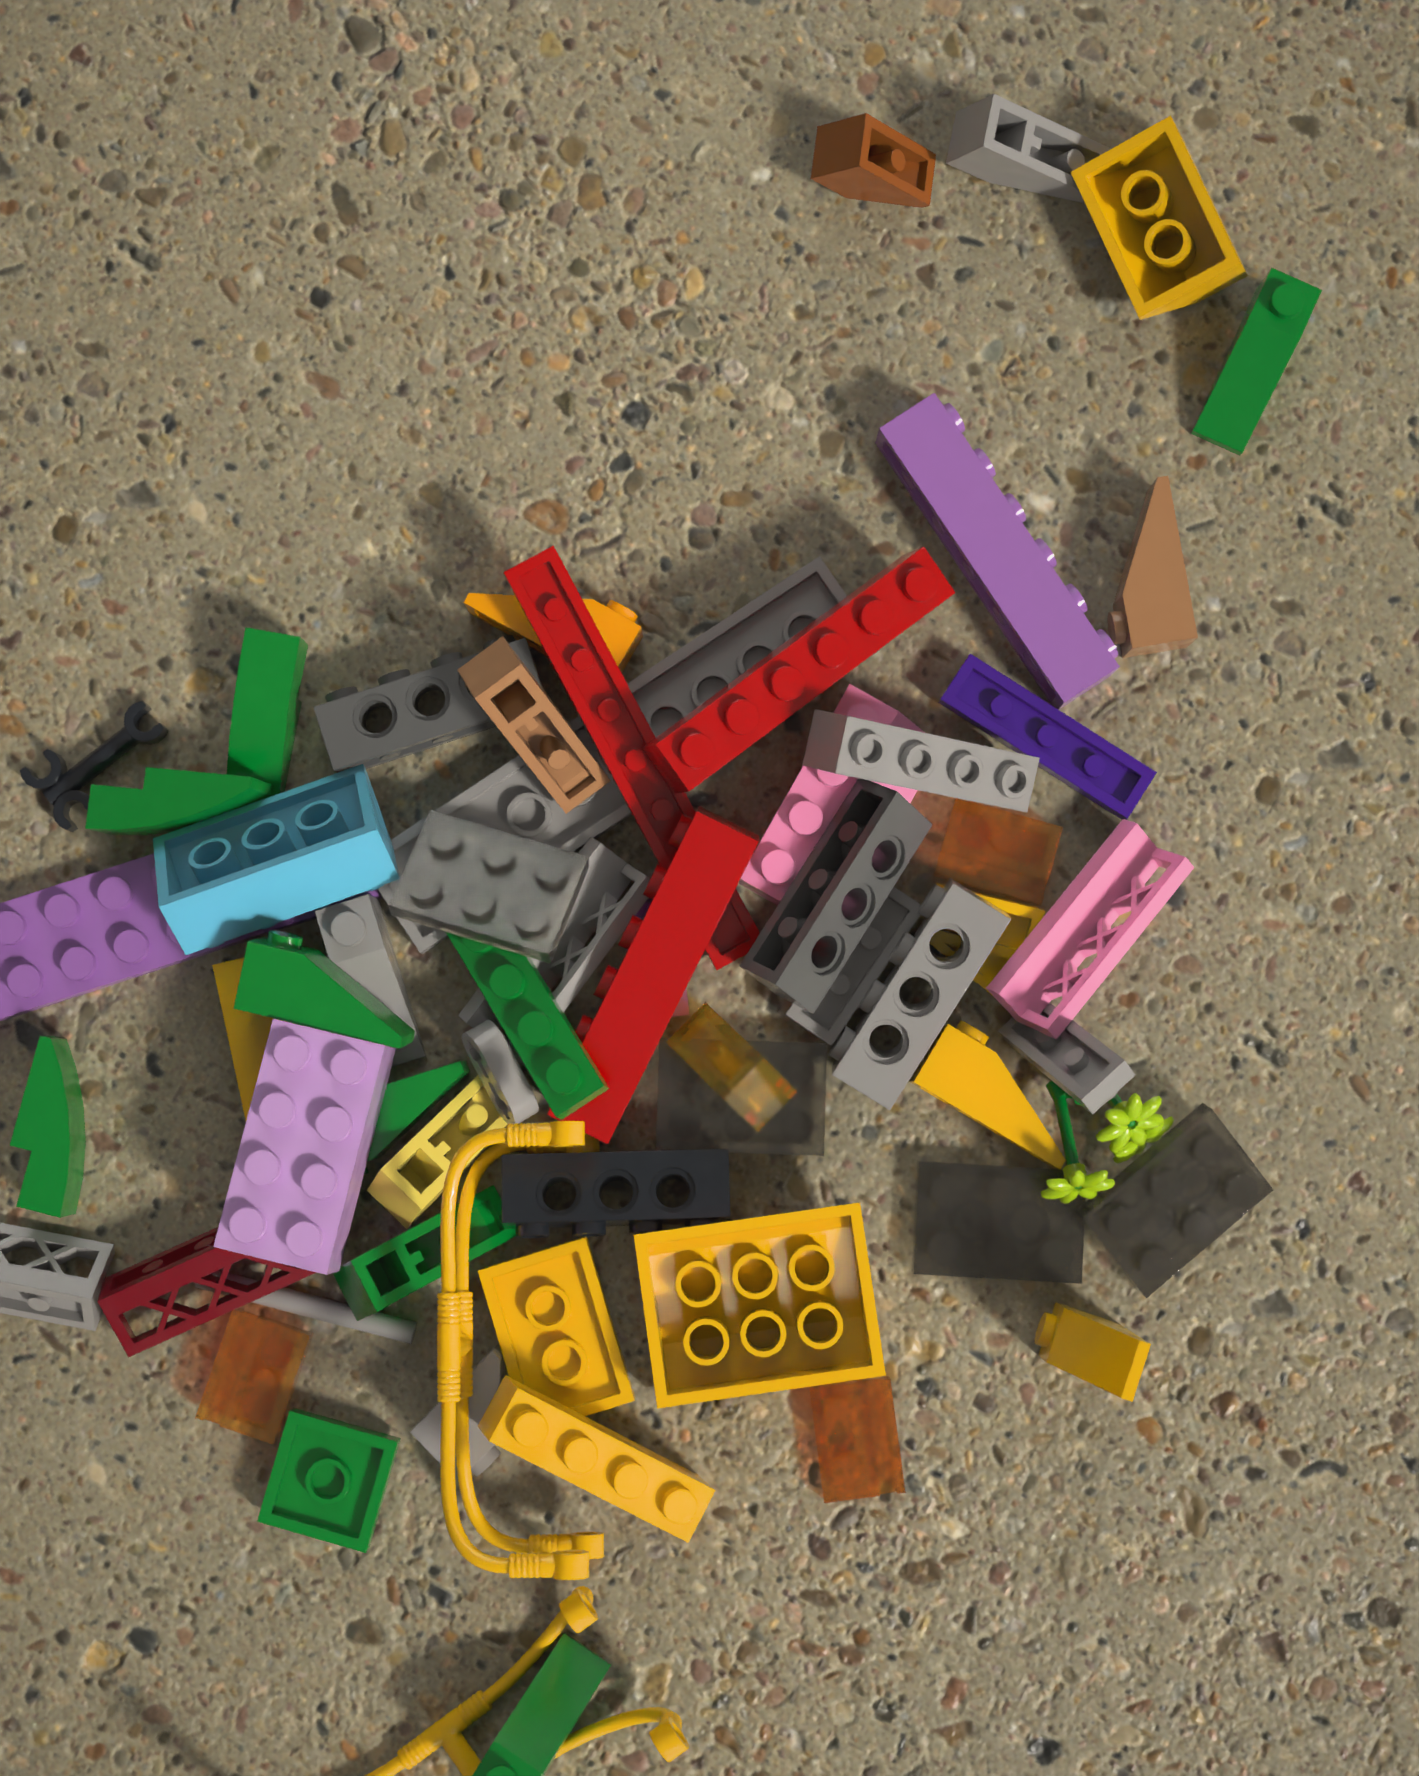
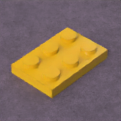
M580 1237L478 1270L509 1377L584 1416L635 1401L636 1397L587 1237Z

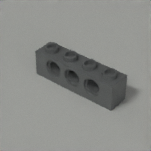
M513 635L503 636L543 688L526 638L515 641ZM501 637L492 639L484 643L483 649L485 650L487 647H489L491 644H493ZM461 652L446 654L430 662L431 669L413 675L410 674L408 669L398 670L378 678L379 686L358 692L357 687H346L325 696L327 703L314 706L313 708L333 770L338 773L364 764L365 769H369L497 727L470 694V690L457 671L479 653L463 658ZM431 690L443 692L445 694V704L439 713L432 716H425L419 713L418 702L424 693ZM379 707L391 709L392 721L385 731L380 733L367 731L366 719L372 710Z
M858 778L741 962L740 967L777 996L814 1014L933 824L899 792L872 781Z

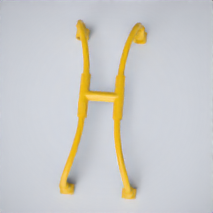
M553 1121L538 1124L509 1123L507 1128L488 1130L466 1141L454 1155L446 1173L443 1186L440 1222L441 1293L437 1294V1401L441 1402L440 1482L442 1508L446 1527L454 1546L474 1566L489 1572L509 1574L510 1578L541 1577L556 1580H580L589 1578V1559L604 1557L603 1532L588 1531L559 1535L531 1534L529 1539L505 1535L492 1527L486 1520L479 1507L472 1480L469 1447V1397L473 1396V1292H469V1236L472 1207L478 1184L492 1162L502 1155L523 1150H527L528 1154L600 1152V1140L585 1133L584 1121ZM492 1145L475 1160L466 1176L459 1200L455 1234L456 1199L462 1172L469 1159L477 1151ZM455 1454L460 1495L470 1522L476 1531L490 1544L506 1551L515 1552L510 1553L509 1558L495 1557L483 1553L468 1539L463 1529L457 1506Z
M585 1586L575 1588L570 1596L559 1603L560 1611L539 1638L500 1679L484 1692L482 1690L477 1691L462 1702V1704L397 1751L396 1757L365 1776H394L404 1768L410 1770L441 1746L462 1776H472L481 1760L461 1732L492 1709V1703L507 1692L538 1661L567 1624L579 1634L599 1619L592 1605V1591ZM648 1707L602 1719L569 1734L555 1758L607 1733L649 1722H659V1725L652 1729L649 1734L658 1752L668 1763L689 1749V1744L682 1732V1720L677 1713L663 1707Z

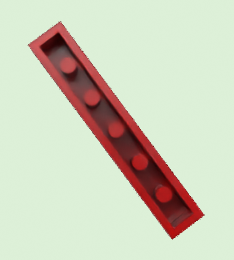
M924 546L904 554L642 749L675 794L690 792L956 592Z
M698 806L693 818L682 814L668 842V845L676 848L677 851L668 869L657 864L643 893L644 896L652 899V902L643 919L632 915L618 943L619 946L627 949V952L618 969L610 965L607 966L593 994L603 999L594 1019L583 1014L575 1030L609 1089L562 1120L555 1117L551 1108L547 1115L559 1121H584L586 1134L606 1144L609 1143L759 843V835Z

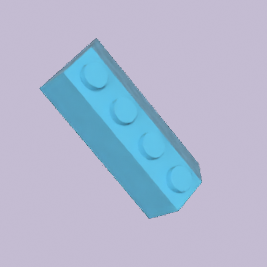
M364 764L153 838L158 906L185 955L205 948L217 947L233 938L259 929L270 928L278 922L312 910L323 909L334 902L365 891L379 889L387 883L400 879L393 845Z

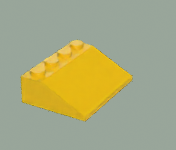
M860 1202L634 1235L657 1409L886 1376Z

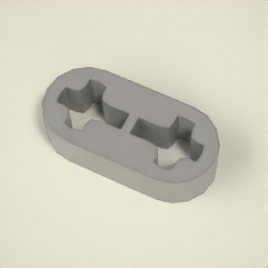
M486 1020L463 1033L462 1041L465 1050L503 1120L507 1124L521 1123L539 1111L536 1097L499 1028L492 1021Z

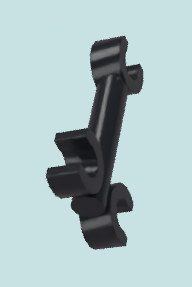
M140 701L131 705L124 716V727L68 771L66 761L62 756L49 749L43 752V755L51 764V771L47 777L39 779L37 774L28 767H23L20 770L21 777L25 783L42 791L47 800L54 806V819L60 827L70 832L78 829L71 820L69 811L74 804L80 802L88 810L89 795L79 791L82 787L138 743L152 745L159 743L166 737L169 730L161 723H158L147 732L140 730V719L151 710L147 703Z

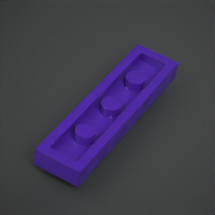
M969 654L938 702L1016 753L1040 758L1038 767L1121 820L1128 819L1157 773L972 654Z

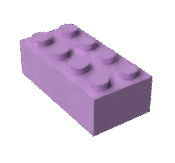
M277 1019L272 1020L213 1247L325 1275L340 1270L396 1051L395 1048Z

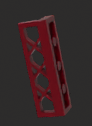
M218 1227L105 1277L97 1302L129 1358L317 1272L213 1247ZM244 1258L266 1265L261 1280L250 1285H244L226 1278L231 1265ZM273 1267L281 1269V1271L271 1275ZM222 1269L219 1277L211 1274ZM191 1282L214 1288L210 1302L197 1309L175 1303L174 1301L179 1288ZM221 1291L230 1293L224 1297L219 1298ZM170 1292L167 1300L159 1298L160 1296ZM140 1305L163 1312L157 1327L137 1336L133 1333L123 1314ZM169 1314L177 1316V1318L167 1322Z

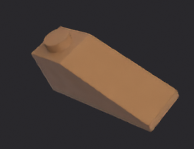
M1168 476L1157 477L1146 492L1114 599V611L1108 613L1109 636L1115 645L1120 644L1122 658L1187 648L1198 638Z
M503 636L457 670L478 704L566 814L611 781Z

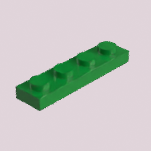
M490 898L444 928L556 1118L564 1119L609 1089L497 902Z

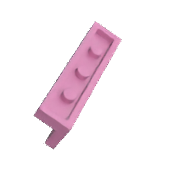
M1122 819L986 989L1016 1021L1057 1040L1194 869V866L1184 856L1157 848L1137 823ZM1159 866L1167 869L1158 881L1145 886V883ZM1131 911L1130 916L1123 924L1111 929V925L1120 915ZM1097 953V957L1089 967L1077 971L1078 966L1086 957ZM1062 996L1061 1002L1048 1018L1040 1015L1051 1000Z

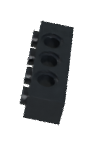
M728 1149L502 1155V1224L506 1229H515L516 1238L549 1237V1228L572 1227V1236L598 1237L606 1235V1226H629V1235L662 1231V1225L685 1224V1227L730 1221ZM671 1179L683 1182L689 1189L687 1201L675 1208L664 1206L657 1198L659 1186ZM613 1181L625 1182L633 1190L631 1201L620 1209L608 1208L601 1201L603 1188ZM565 1182L576 1189L575 1201L565 1210L557 1211L549 1208L545 1203L547 1190L556 1183Z

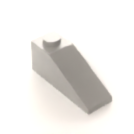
M992 94L956 112L946 164L992 184L1085 203L1071 175V171L1111 148L996 94Z
M367 894L314 911L328 958L415 1030L412 1043L400 1049L395 1048L396 1051L391 1067L426 1057L379 899Z

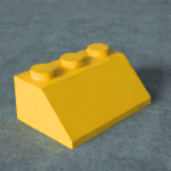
M1171 115L1071 171V175L1140 320L1199 303L1248 276Z

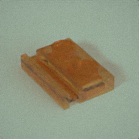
M955 798L933 876L946 880L951 878L960 884L1040 906L1043 903V895L1051 874L1063 827L980 803Z
M242 1308L233 1310L195 1418L202 1421L208 1420L220 1424V1427L274 1444L278 1439L314 1333L263 1315L258 1316L246 1312Z
M884 1376L878 1379H861L809 1387L824 1503L880 1496V1494L897 1492V1494L906 1493L890 1377Z

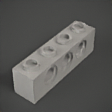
M815 709L803 765L835 774L1027 813L1040 758Z
M951 878L944 888L936 884L932 887L918 910V913L925 917L914 936L907 932L901 936L888 958V961L895 965L884 983L876 979L872 982L858 1006L859 1009L865 1012L854 1031L847 1026L844 1027L828 1054L835 1058L832 1064L833 1076L888 1110H891L1011 921L1006 912ZM942 929L954 930L961 936L959 949L948 957L937 956L929 948L932 936ZM912 977L924 978L931 984L930 995L921 1003L912 1004L906 1002L899 995L900 987L904 981ZM880 1025L896 1027L902 1034L899 1044L890 1050H880L874 1047L869 1038L876 1027Z

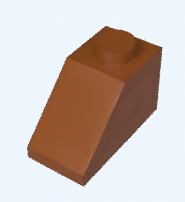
M864 113L817 126L810 179L848 199L923 208L930 206L936 154L871 115Z

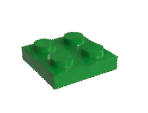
M293 1407L288 1413L257 1522L366 1553L370 1548L401 1438Z

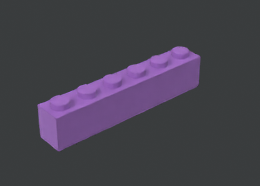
M933 393L880 427L875 444L1050 704L1059 710L1110 677L1120 667L1115 660L1118 657L1117 648L1104 630L1099 629L1095 631L1084 614L1088 610L1087 605L1076 587L1071 583L1065 586L1053 569L1057 566V562L1048 545L1041 538L1034 540L1023 524L1026 521V515L1017 499L1011 493L1003 495L993 480L996 472L988 456L980 448L972 449L962 434L965 431V425L959 413L950 403L943 405L936 394Z

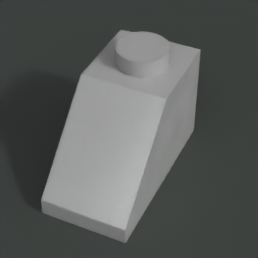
M498 1344L473 1368L472 1373L473 1396L469 1397V1447L471 1472L476 1477L483 1473L501 1454L495 1444L488 1441L477 1427L505 1376V1362ZM438 1402L410 1431L439 1463L441 1402ZM455 1454V1480L458 1482Z

